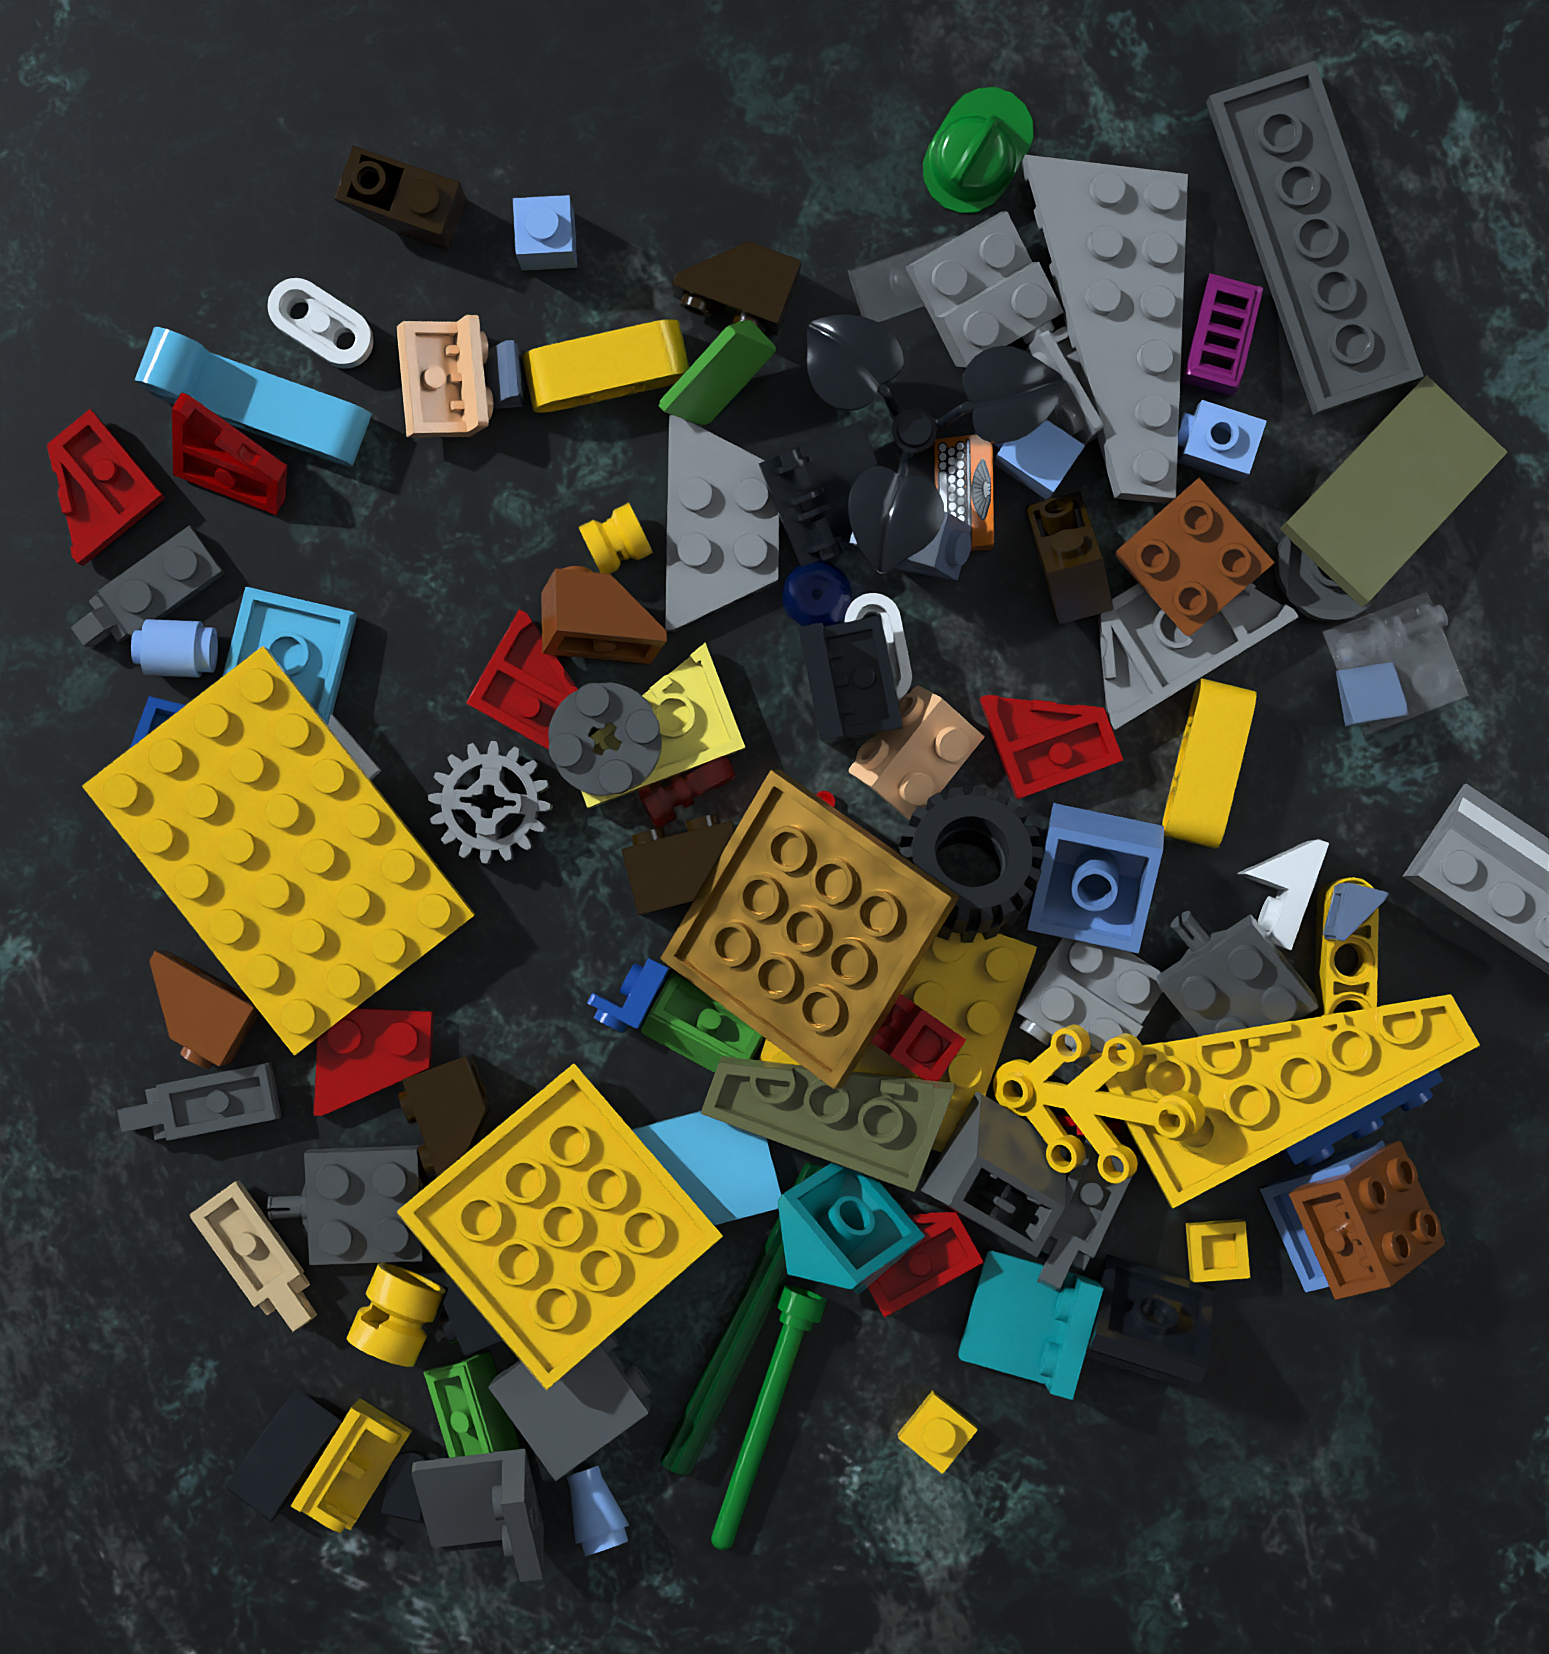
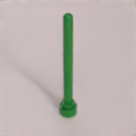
M793 1285L784 1286L777 1306L782 1311L779 1321L784 1324L712 1533V1544L718 1550H727L734 1542L804 1332L811 1331L813 1324L819 1323L822 1318L827 1299L813 1291Z

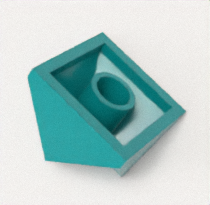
M833 1162L782 1194L777 1200L787 1274L851 1289L858 1295L925 1237L877 1178Z

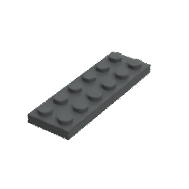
M1316 61L1210 95L1206 104L1313 416L1422 379L1424 375Z

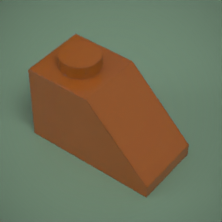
M569 566L563 569L555 568L541 592L542 654L651 664L667 642L666 630L611 574L595 573L583 566Z
M168 950L154 951L149 960L169 1037L184 1046L180 1054L190 1062L210 1070L213 1064L219 1067L231 1064L260 1014L259 1010L247 995Z

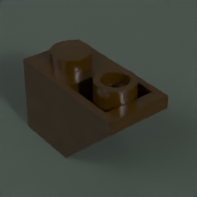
M354 145L352 146L334 197L336 202L396 234L448 252L467 202L459 181Z
M747 241L676 273L672 282L674 297L681 299L679 305L693 314L710 318L712 312H716L733 319L732 324L751 320L763 333L766 331L778 336L801 275V260Z
M1080 491L1064 496H1053L1043 502L1026 506L1047 588L1059 625L1114 610L1103 557Z
M716 813L686 821L688 832L666 837L663 827L632 835L633 846L621 850L638 915L694 902L735 832L732 821L720 823L719 815Z
M473 1053L402 1080L405 1091L398 1094L399 1101L408 1123L411 1125L417 1122L425 1144L418 1146V1152L429 1178L441 1175L472 1149L492 1106Z

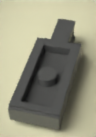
M188 526L99 589V593L89 600L94 610L70 628L83 646H87L90 649H93L111 635L120 643L130 636L132 637L134 630H142L146 619L162 620L221 578L225 572L191 526Z
M271 1062L158 1084L156 1088L145 1090L146 1104L117 1110L121 1132L152 1126L154 1140L166 1138V1141L282 1117Z
M1087 1138L1083 1143L1086 1152L1085 1160L1080 1166L1071 1170L1066 1179L1065 1208L1041 1250L1049 1254L1036 1282L1056 1292L1061 1288L1071 1266L1084 1271L1089 1259L1092 1260L1132 1178L1131 1176L1123 1182L1116 1184L1106 1181L1100 1175L1097 1166L1100 1155ZM1134 1153L1136 1155L1137 1162L1139 1163L1141 1156ZM1112 1155L1113 1167L1123 1173L1124 1166L1122 1161L1117 1156Z

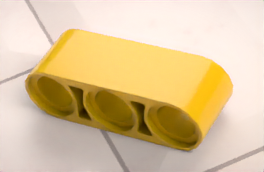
M675 319L653 321L546 345L527 351L521 356L532 408L536 413L564 410L674 385L690 368L680 322Z
M1204 678L1198 680L1190 704L1163 816L1164 836L1214 849L1220 846L1225 833L1256 704L1255 691Z
M1352 877L1331 880L1318 893L1316 902L1315 996L1317 997L1319 1008L1314 1010L1315 1017L1334 1014L1337 1005L1346 1000L1351 1002L1356 1010L1377 1007L1379 907L1345 941H1331L1324 939L1325 936H1323L1334 886L1338 883H1353L1373 888L1372 885L1363 879ZM1349 944L1357 952L1358 964L1352 973L1344 976L1335 967L1334 957L1339 947Z

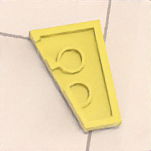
M706 643L695 650L688 659L668 675L662 677L650 687V690L642 695L650 704L660 723L662 750L652 774L641 785L622 794L595 796L581 791L587 808H593L746 749ZM607 724L603 730H598L590 736L596 742L593 752L603 755L607 748L615 751L618 750L621 741L614 736L617 729L616 726Z

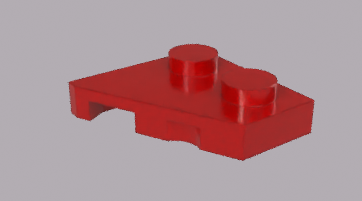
M181 392L172 407L173 476L277 515L286 499L287 465L193 397Z
M91 409L47 444L52 471L57 474L59 483L57 493L62 514L66 515L72 540L71 554L73 559L81 566L87 564L166 498L99 416Z
M519 609L466 704L549 750L548 731L554 712L568 695L579 689L556 655L542 654L541 633L529 615Z
M985 695L979 698L1016 800L1123 761L1104 707L1057 704L1056 702L1042 700H1021L999 697L997 695Z
M355 1008L317 1038L314 1116L328 1114L407 1077L431 1068L434 1011Z
M956 1212L907 1214L925 1237L868 1286L885 1318L984 1263Z

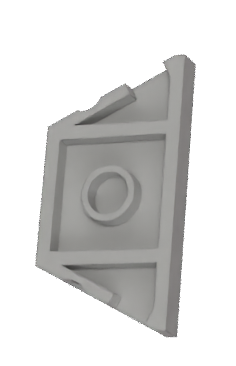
M669 415L666 632H676L699 618L712 612L716 613L745 596L755 594L778 583L779 513L758 464L765 460L674 415Z
M1139 583L1112 599L1114 610L1098 614L1106 712L1112 730L1114 731L1295 620L1299 617L1298 614L1288 605H1281L1261 593L1251 583L1191 636H1186Z

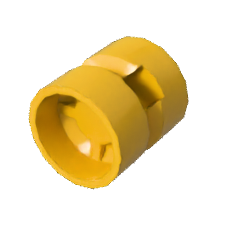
M379 1263L365 1293L371 1301L370 1306L361 1307L358 1310L346 1339L359 1350L395 1365L413 1367L427 1337L422 1329V1325L434 1321L446 1290L436 1282L413 1271L388 1263Z

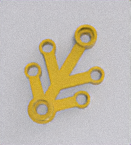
M1075 1024L1057 1030L1051 1038V1046L1033 1062L1016 1059L1003 1064L997 1070L993 1080V1091L996 1100L1001 1106L1014 1114L1027 1116L1048 1144L1046 1158L1049 1165L1060 1173H1067L1080 1166L1085 1160L1086 1152L1080 1139L1066 1133L1049 1106L1066 1110L1100 1155L1097 1163L1100 1175L1106 1181L1114 1184L1121 1183L1133 1176L1137 1170L1138 1162L1134 1152L1129 1147L1121 1145L1100 1116L1155 1126L1156 1130L1163 1137L1172 1141H1182L1194 1135L1202 1128L1205 1121L1203 1104L1197 1096L1188 1091H1174L1159 1101L1099 1090L1119 1072H1124L1138 1065L1142 1060L1143 1047L1140 1041L1135 1036L1127 1033L1108 1040L1104 1045L1103 1055L1069 1084L1048 1081V1079L1063 1064L1073 1062L1085 1056L1090 1049L1091 1040L1089 1034L1083 1027ZM1066 1034L1074 1038L1077 1045L1076 1052H1072L1067 1048L1065 1044ZM1118 1044H1122L1127 1048L1129 1052L1128 1062L1119 1057L1117 1053ZM1014 1081L1021 1085L1023 1090L1022 1097L1016 1092ZM1168 1110H1172L1178 1115L1180 1119L1179 1128L1170 1121ZM1061 1145L1069 1149L1072 1157L1071 1162L1066 1161L1060 1153ZM1112 1155L1117 1156L1122 1161L1124 1166L1123 1173L1113 1167Z

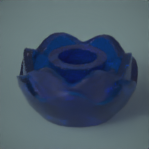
M817 561L803 567L799 565L793 569L785 580L782 595L783 607L787 615L800 626L822 623L824 626L835 625L845 618L847 609L851 604L852 588L844 572L832 563ZM820 590L823 596L821 599L815 600L812 597V592Z

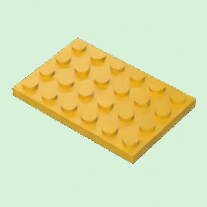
M265 646L260 647L82 785L84 790L294 1056L476 915Z

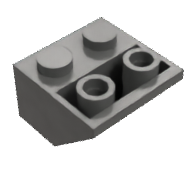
M976 1091L920 1191L1005 1241L1038 1257L1065 1208L1066 1173L1057 1172L1049 1165L1046 1158L1048 1144L1031 1123ZM1061 1145L1060 1153L1067 1161V1147Z

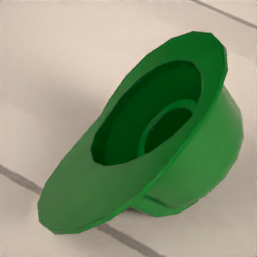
M997 87L978 88L964 94L951 108L929 144L923 160L924 182L930 195L941 206L958 213L979 212L993 205L1005 192L1019 169L1020 162L1028 154L1034 137L1033 120L1026 105L1013 93Z

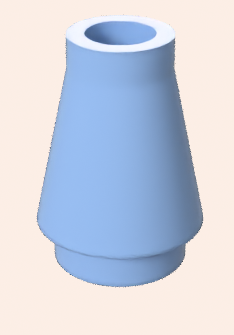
M599 1466L567 1476L570 1487L575 1544H582L585 1556L628 1542L624 1527L629 1526V1523L605 1483Z

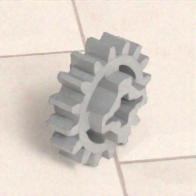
M491 741L487 754L483 755L475 744H469L467 749L469 759L463 762L460 758L451 754L447 757L451 767L454 769L451 774L447 775L436 772L434 778L444 787L442 793L428 795V801L441 805L442 812L430 818L431 823L434 825L447 824L449 830L444 834L441 841L449 845L459 839L462 842L459 856L467 859L476 848L480 849L481 862L484 864H490L494 851L498 850L505 861L514 860L512 846L518 843L519 846L530 851L533 848L532 842L527 836L530 831L534 830L545 833L547 827L538 821L537 817L539 812L552 811V804L539 799V793L550 788L549 781L533 780L532 776L540 765L535 760L523 766L518 764L521 759L522 750L515 746L505 757L501 756L500 743L497 741ZM482 767L480 769V778L467 790L457 789L462 779L468 773ZM505 768L510 769L520 778L527 795L513 793L505 784ZM494 787L495 795L508 802L516 803L515 806H504L503 808L494 809L492 818H487L486 810L477 807L475 804L466 803V800H478V797H487L489 788ZM455 811L467 812L476 822V838L462 828L457 820ZM514 815L525 816L520 826L513 833L499 839L501 827Z

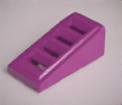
M1209 273L1182 369L1181 383L1233 396L1239 390L1263 287ZM1220 292L1246 299L1245 309L1215 302L1216 293ZM1211 314L1241 321L1239 330L1210 322ZM1211 334L1236 341L1234 350L1205 342L1206 335ZM1206 354L1230 361L1229 368L1224 369L1200 362L1201 356Z

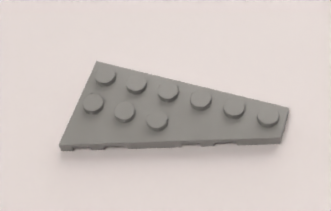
M1025 155L1020 165L1025 182L1029 181L1036 208L1033 211L1038 229L1043 230L1052 261L1049 268L1059 303L1064 311L1062 314L1072 349H1077L1084 374L1081 377L1082 385L1104 425V429L1097 435L1114 498L1170 504L1176 498L1188 174Z

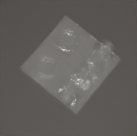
M1428 591L1323 632L1338 671L1388 662L1394 663L1409 715L1396 719L1359 724L1363 736L1469 696L1442 627L1448 625L1446 612L1440 604L1433 606Z

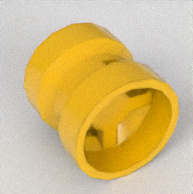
M629 503L614 509L611 518L602 524L592 520L578 527L600 573L612 574L618 571L620 561L632 558L639 561L653 554Z

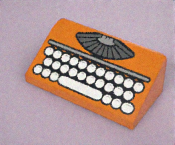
M977 434L935 439L934 485L939 490L944 502V511L972 526L970 532L971 551H991L994 546L993 443L982 440Z

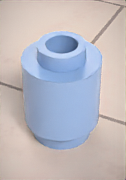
M146 619L142 630H134L131 640L132 661L134 664H141L144 675L199 678L202 672H214L216 669L218 658L217 631L212 627H203L201 621Z

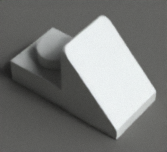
M1319 839L1304 842L1237 874L1278 889L1276 898L1267 897L1261 909L1258 924L1280 950H1292L1329 846L1328 842Z

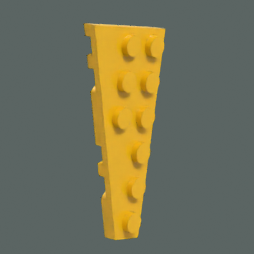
M1449 994L1143 1045L1141 1062L1124 1072H1119L1105 1084V1087L1111 1093L1159 1101L1174 1091L1184 1090L1197 1096L1203 1104L1205 1121L1202 1128L1194 1135L1182 1141L1166 1139L1156 1130L1155 1126L1124 1120L1171 1208H1175L1480 1046L1454 998ZM1117 1050L1119 1057L1128 1062V1050ZM1103 1052L1090 1054L1089 1057L1092 1063L1100 1058ZM1168 1110L1170 1121L1179 1128L1180 1119L1174 1111Z

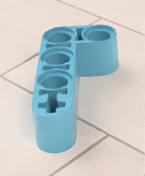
M154 327L135 378V382L145 391L163 401L174 405L181 392L188 394L234 427L348 467H353L372 416V413L350 402L210 353L197 341L160 327Z

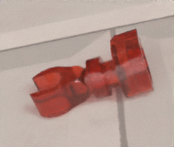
M725 755L703 765L685 778H682L679 774L669 779L671 785L662 788L659 781H655L637 789V794L655 829L677 820L673 808L682 805L684 809L695 804L693 798L726 785L735 779L736 773Z

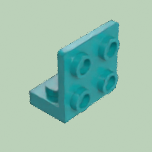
M988 1250L985 1254L959 1347V1358L965 1362L1043 1383L1050 1394L1073 1400L1104 1288L1096 1279L1068 1272L1061 1288L1056 1292L1036 1282L1044 1264Z

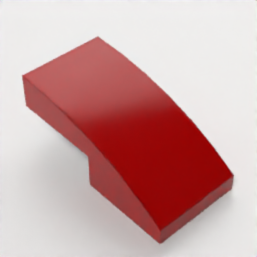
M900 994L871 1043L922 1079L939 1081L966 1042V1039Z

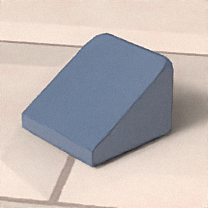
M506 340L490 348L487 361L483 365L485 386L491 389L493 395V409L524 407V403H526L524 371L521 359L522 352L518 343H515L514 340Z
M1393 662L1336 671L1345 727L1396 719L1409 715L1407 703Z
M1338 883L1335 885L1323 931L1324 939L1345 941L1385 901L1389 893L1353 883Z

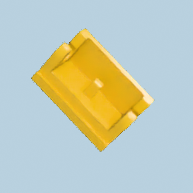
M359 1398L344 1418L291 1504V1507L299 1512H304L338 1533H342L344 1528L351 1530L412 1430Z

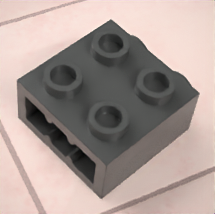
M611 1334L547 1391L520 1360L497 1375L488 1387L555 1481L646 1416L650 1411L651 1402L647 1396L653 1390L636 1365L632 1364L626 1368L614 1352V1349L619 1346V1342L614 1334Z

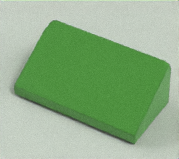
M744 320L727 326L663 396L658 406L666 413L699 425L711 423L775 354V345L751 320Z
M674 972L670 974L641 1028V1033L714 1073L721 1056L753 1059L764 1038L689 980Z
M490 1352L479 1353L424 1371L449 1458L520 1449L511 1418L488 1388L492 1380L498 1375Z

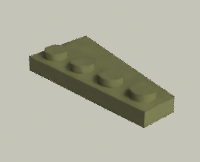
M721 1056L700 1114L915 1192L954 1092L955 1083L853 1071L844 1086L834 1090L802 1065Z

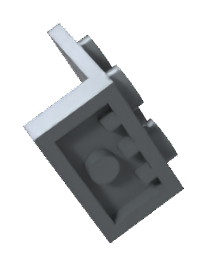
M526 1449L440 1458L413 1463L412 1477L431 1546L438 1548L502 1540L505 1559H515L520 1582L543 1579L544 1524Z

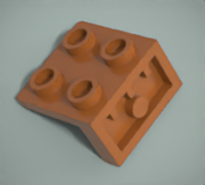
M1201 478L1195 480L1115 552V556L1186 636H1191L1275 563Z
M1400 1141L1388 1143L1344 1174L1301 1185L1289 1193L1335 1300L1391 1287L1445 1245L1439 1219L1431 1210L1418 1181L1416 1167L1412 1160L1408 1158Z

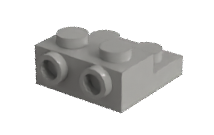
M1008 212L996 214L906 266L930 317L957 367H967L972 359L983 350L991 347L1007 346L1021 337L1025 344L1032 343L1037 335L1047 330L1051 333L1055 329L1051 320L1064 313L1040 263L1031 261Z
M1061 937L1017 1004L1015 1012L1025 1018L1019 1028L1048 1046L1053 1034L1057 1030L1072 1024L1083 1027L1089 1034L1091 1046L1085 1056L1073 1061V1063L1085 1070L1093 1064L1089 1055L1102 1053L1104 1045L1108 1040L1124 1033L1135 1037L1138 1036L1143 1028L1141 1024L1163 992L1158 986L1157 975L1161 972L1129 951ZM1066 1034L1065 1044L1072 1049V1052H1076L1077 1045L1074 1038ZM1122 1044L1117 1046V1050L1127 1049Z

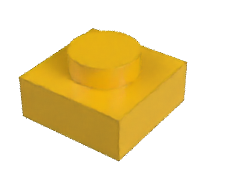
M1234 1219L1186 1223L1189 1271L1192 1282L1250 1278L1246 1221Z
M932 1390L897 1435L903 1443L943 1474L978 1429L974 1423Z

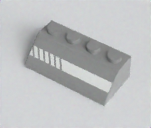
M1464 784L1402 877L1549 975V838L1470 785Z

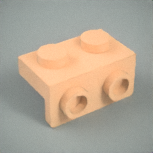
M465 315L457 322L403 321L397 326V338L407 437H471L486 428L493 413V395L491 389L485 386L483 365L488 357V340L486 334L480 331L479 316Z
M919 685L915 686L910 693L899 700L904 728L878 733L875 737L867 740L859 749L855 762L849 768L850 774L870 787L909 821L918 806L925 809L928 798L940 793L984 739V736L945 700Z

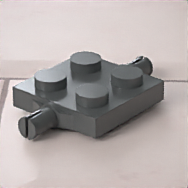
M1190 911L1183 912L1182 919L1178 915L1172 921L1171 928L1178 933L1189 949L1180 961L1157 975L1158 986L1199 1036L1296 1021L1319 1008L1315 994L1251 914L1229 929L1214 932L1210 935H1207Z
M419 1145L308 1149L304 1153L305 1185L301 1196H269L267 1209H271L268 1211L269 1220L302 1218L308 1233L309 1265L423 1261L425 1247L397 1215V1211L427 1186L421 1173Z

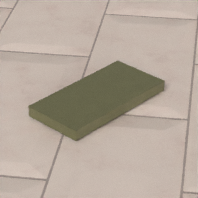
M1426 375L1293 514L1280 530L1362 608L1507 454V451Z

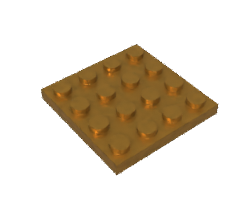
M770 770L660 959L835 1090L842 1088L847 1082L960 896L783 771Z

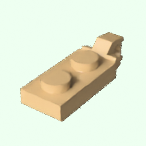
M240 1180L233 1182L190 1214V1218L254 1307L259 1305L267 1316L277 1309L292 1332L299 1330L318 1315L302 1292V1290L310 1285L303 1274L305 1271Z

